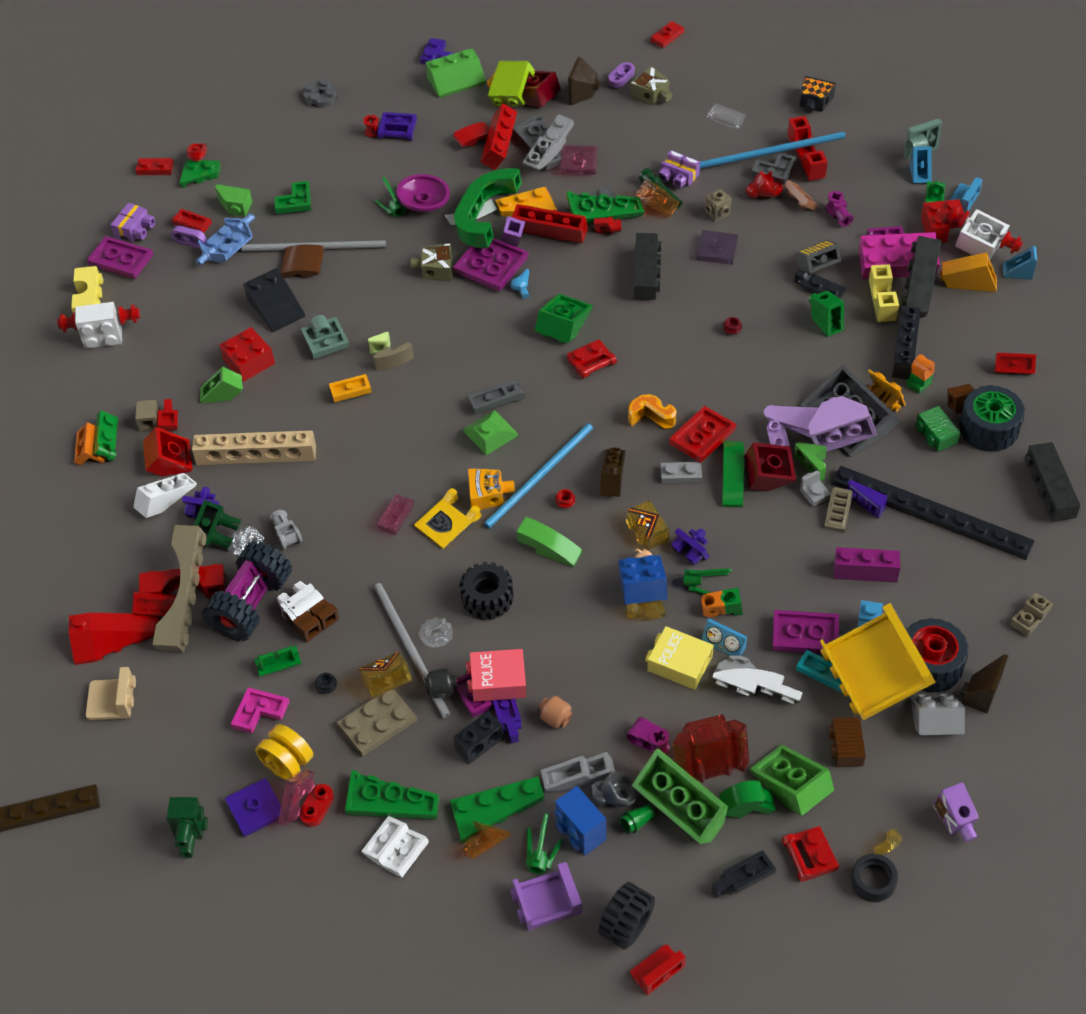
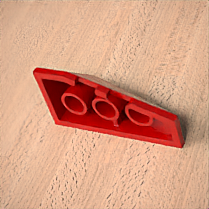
M93 612L70 615L69 638L74 664L97 662L104 659L103 656L114 651L118 653L125 646L132 643L139 644L154 637L156 624L160 621L159 616Z

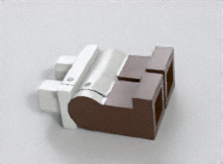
M299 581L292 588L295 594L289 597L286 593H282L277 597V603L281 608L282 616L308 643L322 633V629L326 630L337 622L339 615L337 608L332 603L329 604L314 589L311 583L305 585ZM314 628L313 632L308 634V632Z

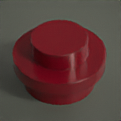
M729 317L723 323V330L728 334H737L742 329V324L736 317Z

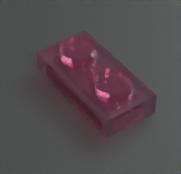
M396 494L378 521V529L396 535L415 505L414 500Z

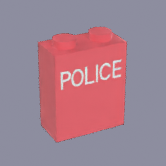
M523 649L470 653V661L466 662L467 675L471 674L472 680H467L468 693H473V702L526 698Z

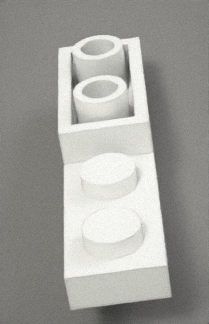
M742 668L723 670L713 674V679L717 680L715 684L725 688L731 685L737 688L736 692L749 696L750 693L755 694L758 686L761 687L760 692L773 696L774 693L782 695L781 700L794 704L795 701H800L803 693L782 685L785 676L770 671Z

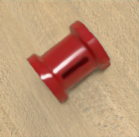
M367 115L363 119V123L366 126L365 135L370 138L378 137L379 128L377 124L379 120L375 115Z

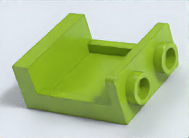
M529 61L498 62L488 93V97L494 105L501 106L505 104L514 107L524 105L522 93L527 77H533L535 73Z

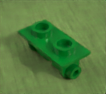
M289 645L290 647L277 650V652L258 655V658H254L260 677L302 664L297 646L292 647V645Z

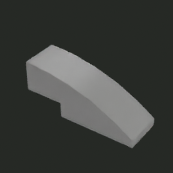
M607 752L587 759L582 755L542 769L541 773L546 792L572 790L576 786L579 788L589 787L598 780H605L611 772L615 771L613 759Z

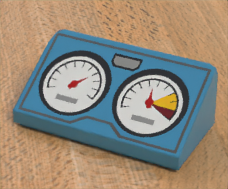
M708 619L701 640L713 644L714 649L729 656H741L746 649L747 636L712 619Z

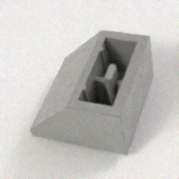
M919 694L916 698H911L914 726L919 735L965 734V707L952 694H940V697Z

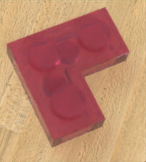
M306 769L287 780L278 819L279 824L287 826L294 820H297L300 814V799L311 793L314 788V771Z

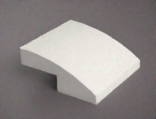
M388 816L361 852L376 864L402 878L429 841L426 836L410 830L406 823Z

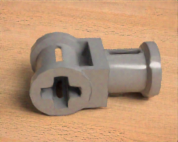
M280 509L272 513L269 520L275 525L277 538L283 550L296 542H303L299 529L292 520L288 521L285 510Z

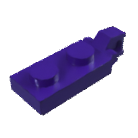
M491 700L496 718L503 725V733L507 732L510 744L519 742L518 729L522 728L516 700Z

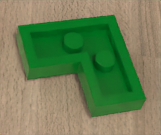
M309 181L291 183L292 195L274 197L276 214L312 210Z

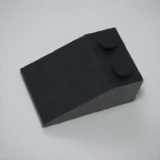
M276 268L243 283L247 300L272 332L306 317L286 280Z

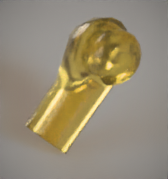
M889 830L886 834L888 839L872 847L874 852L885 855L896 848L902 842V835L899 834L898 830Z

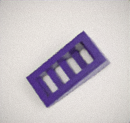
M850 480L847 490L853 491L852 499L872 515L880 518L885 510L888 496Z

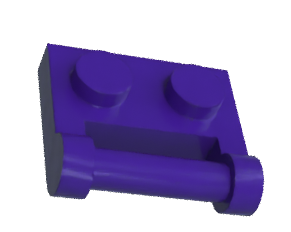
M383 112L378 129V138L392 137L413 140L417 114Z

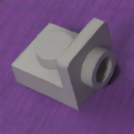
M818 470L813 473H807L801 478L800 491L813 507L830 499L831 493L820 481V472Z

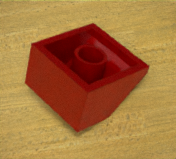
M155 427L144 438L145 471L164 477L187 473L193 470L189 439Z

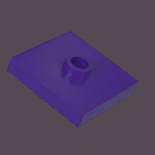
M267 778L225 798L244 837L286 817Z

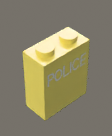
M666 626L662 633H658L654 649H650L645 659L648 662L647 671L696 690L713 657L714 645Z

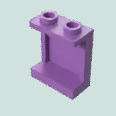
M567 862L558 864V871L519 883L517 878L513 879V888L510 889L513 902H518L520 909L517 910L521 924H526L528 931L582 914V903Z

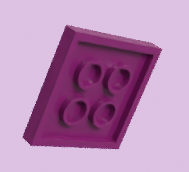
M493 238L488 248L470 246L453 266V272L500 292L528 259L529 252Z

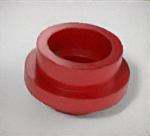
M562 489L557 493L555 502L560 508H570L575 504V495L568 489Z

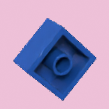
M648 555L639 558L629 557L618 560L619 579L625 604L668 600L667 578L660 555Z
M578 786L555 801L556 828L561 834L565 833L570 838V844L576 851L580 850L585 856L606 841V818Z

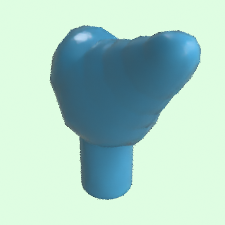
M525 269L520 276L511 281V288L516 291L519 290L523 299L530 296L526 289L528 286L529 269Z

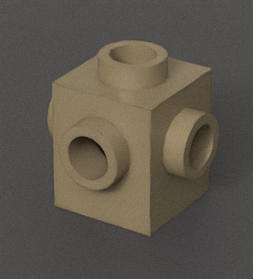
M722 189L710 193L706 196L705 212L715 222L729 216L732 204L731 197Z

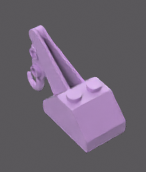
M843 396L830 398L828 401L822 402L819 408L769 405L764 409V415L769 421L767 433L770 444L790 445L785 428L812 438L815 445L826 446V452L877 436L867 406Z

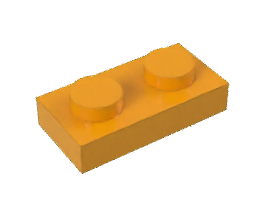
M366 374L329 383L334 402L372 393Z

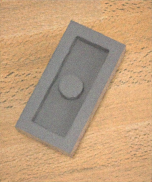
M661 463V484L702 483L701 463Z

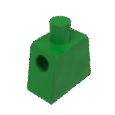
M829 291L810 295L808 302L811 304V317L824 334L830 337L844 331V301Z

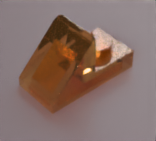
M473 821L480 837L476 836L466 842V846L461 848L465 857L472 860L510 837L511 834L504 829Z

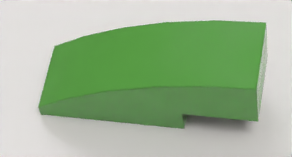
M525 517L517 530L518 542L536 548L537 554L565 565L574 567L582 554V549L565 536L529 517Z

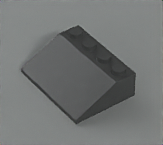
M843 364L800 404L801 407L819 408L822 402L828 401L833 397L843 396L867 406L877 436L843 446L842 448L850 456L885 437L900 423L896 415Z

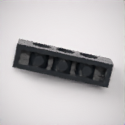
M901 307L892 370L893 378L908 379L911 375V365L915 360L921 308Z

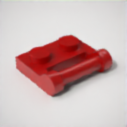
M600 339L567 353V360L583 379L588 377L590 373L617 363L615 355L610 353Z
M820 826L782 837L781 841L784 847L788 848L801 882L839 869V864ZM801 843L812 866L811 869L806 867L796 844Z

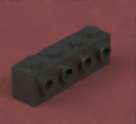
M636 233L634 299L656 300V292H660V281H657V279H660L661 267H657V265H661V254H657V252H661V241H658V233Z
M918 236L916 241L912 242L910 249L913 257L909 259L907 266L910 274L909 278L906 277L904 289H907L906 296L903 295L901 307L921 308L920 316L926 317L930 308L941 240Z
M1053 442L1029 445L1024 460L1026 466H1029L1033 482L1037 484L1039 497L1043 498L1046 513L1050 515L1052 522L1077 518L1081 505Z

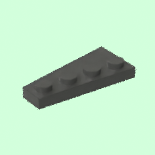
M540 113L514 124L512 132L530 151L538 138L545 135L547 126L543 122ZM559 152L544 166L546 170L562 164Z

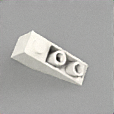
M182 473L137 487L133 508L145 518L160 514L193 489L197 483L188 475Z

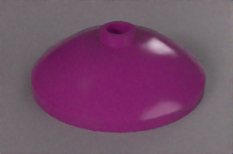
M416 174L404 178L398 184L396 194L399 202L405 207L418 212H431L443 207L448 202L450 189L445 181L436 176Z

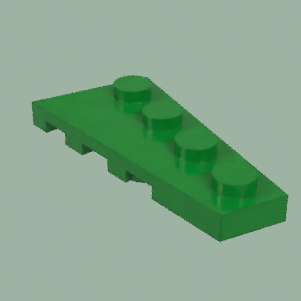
M566 191V199L571 214L586 216L587 223L594 222V219L613 217V220L639 217L644 214L640 197L619 195L609 197L607 194L593 196L584 192L573 194L572 191Z
M351 770L345 808L346 815L437 820L438 794L414 787L400 786V783L393 781L389 783L379 780L378 777L372 775L368 777L359 774L358 771Z
M537 776L450 800L461 843L469 841V838L477 833L479 835L488 830L487 828L498 822L501 824L508 820L509 816L515 813L519 814L544 801V794Z

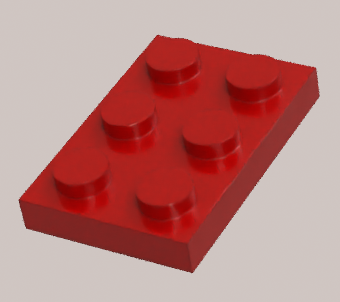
M704 406L669 438V444L702 463L736 430L737 424Z

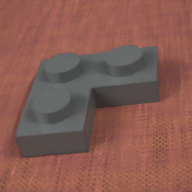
M779 153L774 164L757 159L751 171V176L756 177L760 171H763L764 174L772 171L774 182L784 185L796 163L797 157Z

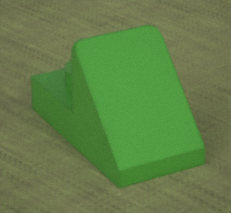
M801 442L796 443L794 457L808 473L818 470L820 472V481L824 480L826 465L823 460L826 457L827 447Z

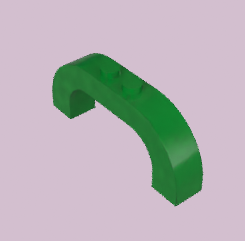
M519 168L491 171L480 176L470 184L454 213L457 233L463 243L476 248H488L494 238L490 222H476L475 220L485 202L492 196L502 193L517 194L522 184Z

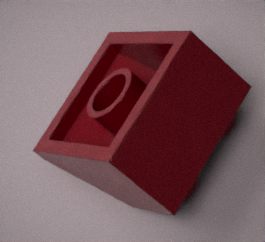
M535 71L533 77H527L522 99L528 106L543 107L561 90L556 72Z
M756 442L751 444L744 455L749 489L770 491L796 481L790 446Z

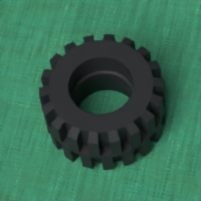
M482 562V565L477 563L474 564V568L469 567L466 569L467 573L462 574V580H460L459 584L462 606L466 609L469 615L473 613V617L477 619L480 616L482 620H487V617L496 619L495 616L499 615L501 617L504 615L503 611L507 612L510 609L514 598L513 582L507 569L504 570L502 565L496 566L494 562H491V564ZM483 588L495 589L494 592L488 594L478 592Z
M631 882L625 883L617 890L608 903L599 923L598 934L626 950L637 940L645 928L654 909L655 897Z

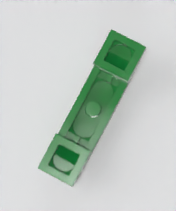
M724 441L722 507L743 508L744 442Z

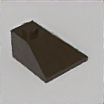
M577 57L568 77L569 105L593 98L595 91L599 90L600 81H597V73L581 57Z
M1002 655L973 674L969 683H964L961 695H964L963 705L988 714L1009 655Z

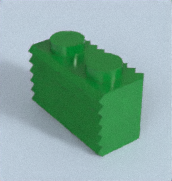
M940 406L933 407L917 415L916 429L926 436L928 444L931 447L934 446L937 452L958 443L960 430L951 422V419L942 411Z

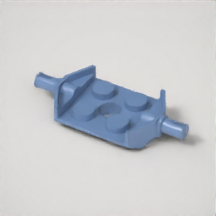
M249 213L244 219L224 218L225 225L205 241L204 244L200 240L198 241L202 255L195 260L196 263L201 266L207 260L218 263L228 260L253 238L248 224L255 219L254 215Z

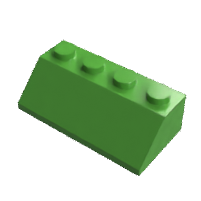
M656 749L632 786L700 844L712 842L724 824L728 806L661 750Z

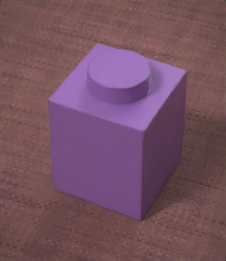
M507 217L501 241L517 247L525 221Z

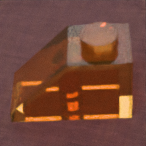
M646 179L635 194L647 205L668 218L671 217L679 205V202L659 185Z

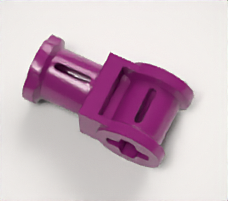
M831 191L828 194L829 203L826 205V211L831 214L833 219H838L839 226L847 227L853 222L854 217L846 209L847 203L844 200V194L840 191Z

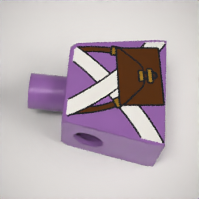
M962 782L942 790L932 805L949 834L954 835L960 832L965 843L976 839L978 835L973 825L979 819V816L964 783Z

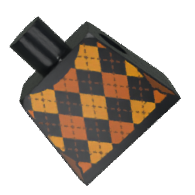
M804 76L800 107L804 108L806 113H812L814 110L824 111L834 98L836 83Z

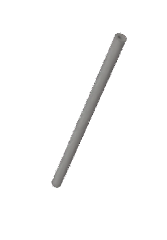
M386 240L245 244L242 246V252L285 251L286 247L302 244L321 245L324 249L386 248Z
M378 583L374 586V589L425 684L424 678L427 677L428 671L382 584ZM433 699L442 718H448L450 712L443 699Z

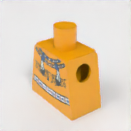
M468 469L471 508L477 506L480 510L503 505V493L515 492L514 480L502 481L500 470Z

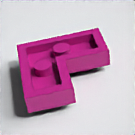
M248 687L231 722V727L253 734L261 715L281 721L290 703L289 698Z

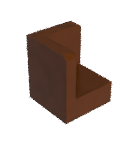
M970 384L947 389V406L955 415L962 413L966 396L974 390Z

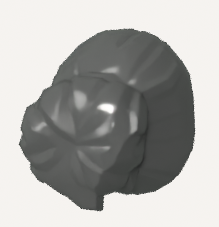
M616 771L611 772L605 780H598L591 785L594 802L600 807L608 804L620 808L628 807L637 799V792L632 786L629 777Z

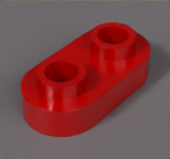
M203 143L190 144L187 148V157L191 158V161H200L207 153V145Z
M318 784L311 790L299 811L303 825L315 827L322 822L334 801L333 790L329 785ZM321 792H325L322 796L318 795ZM309 811H314L311 815L307 814Z

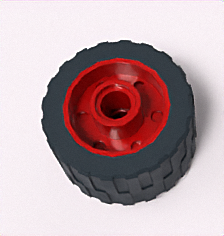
M928 618L911 624L906 631L935 680V683L922 690L927 692H943L952 688L962 677L969 653V645L965 635L962 634L958 627L942 619Z

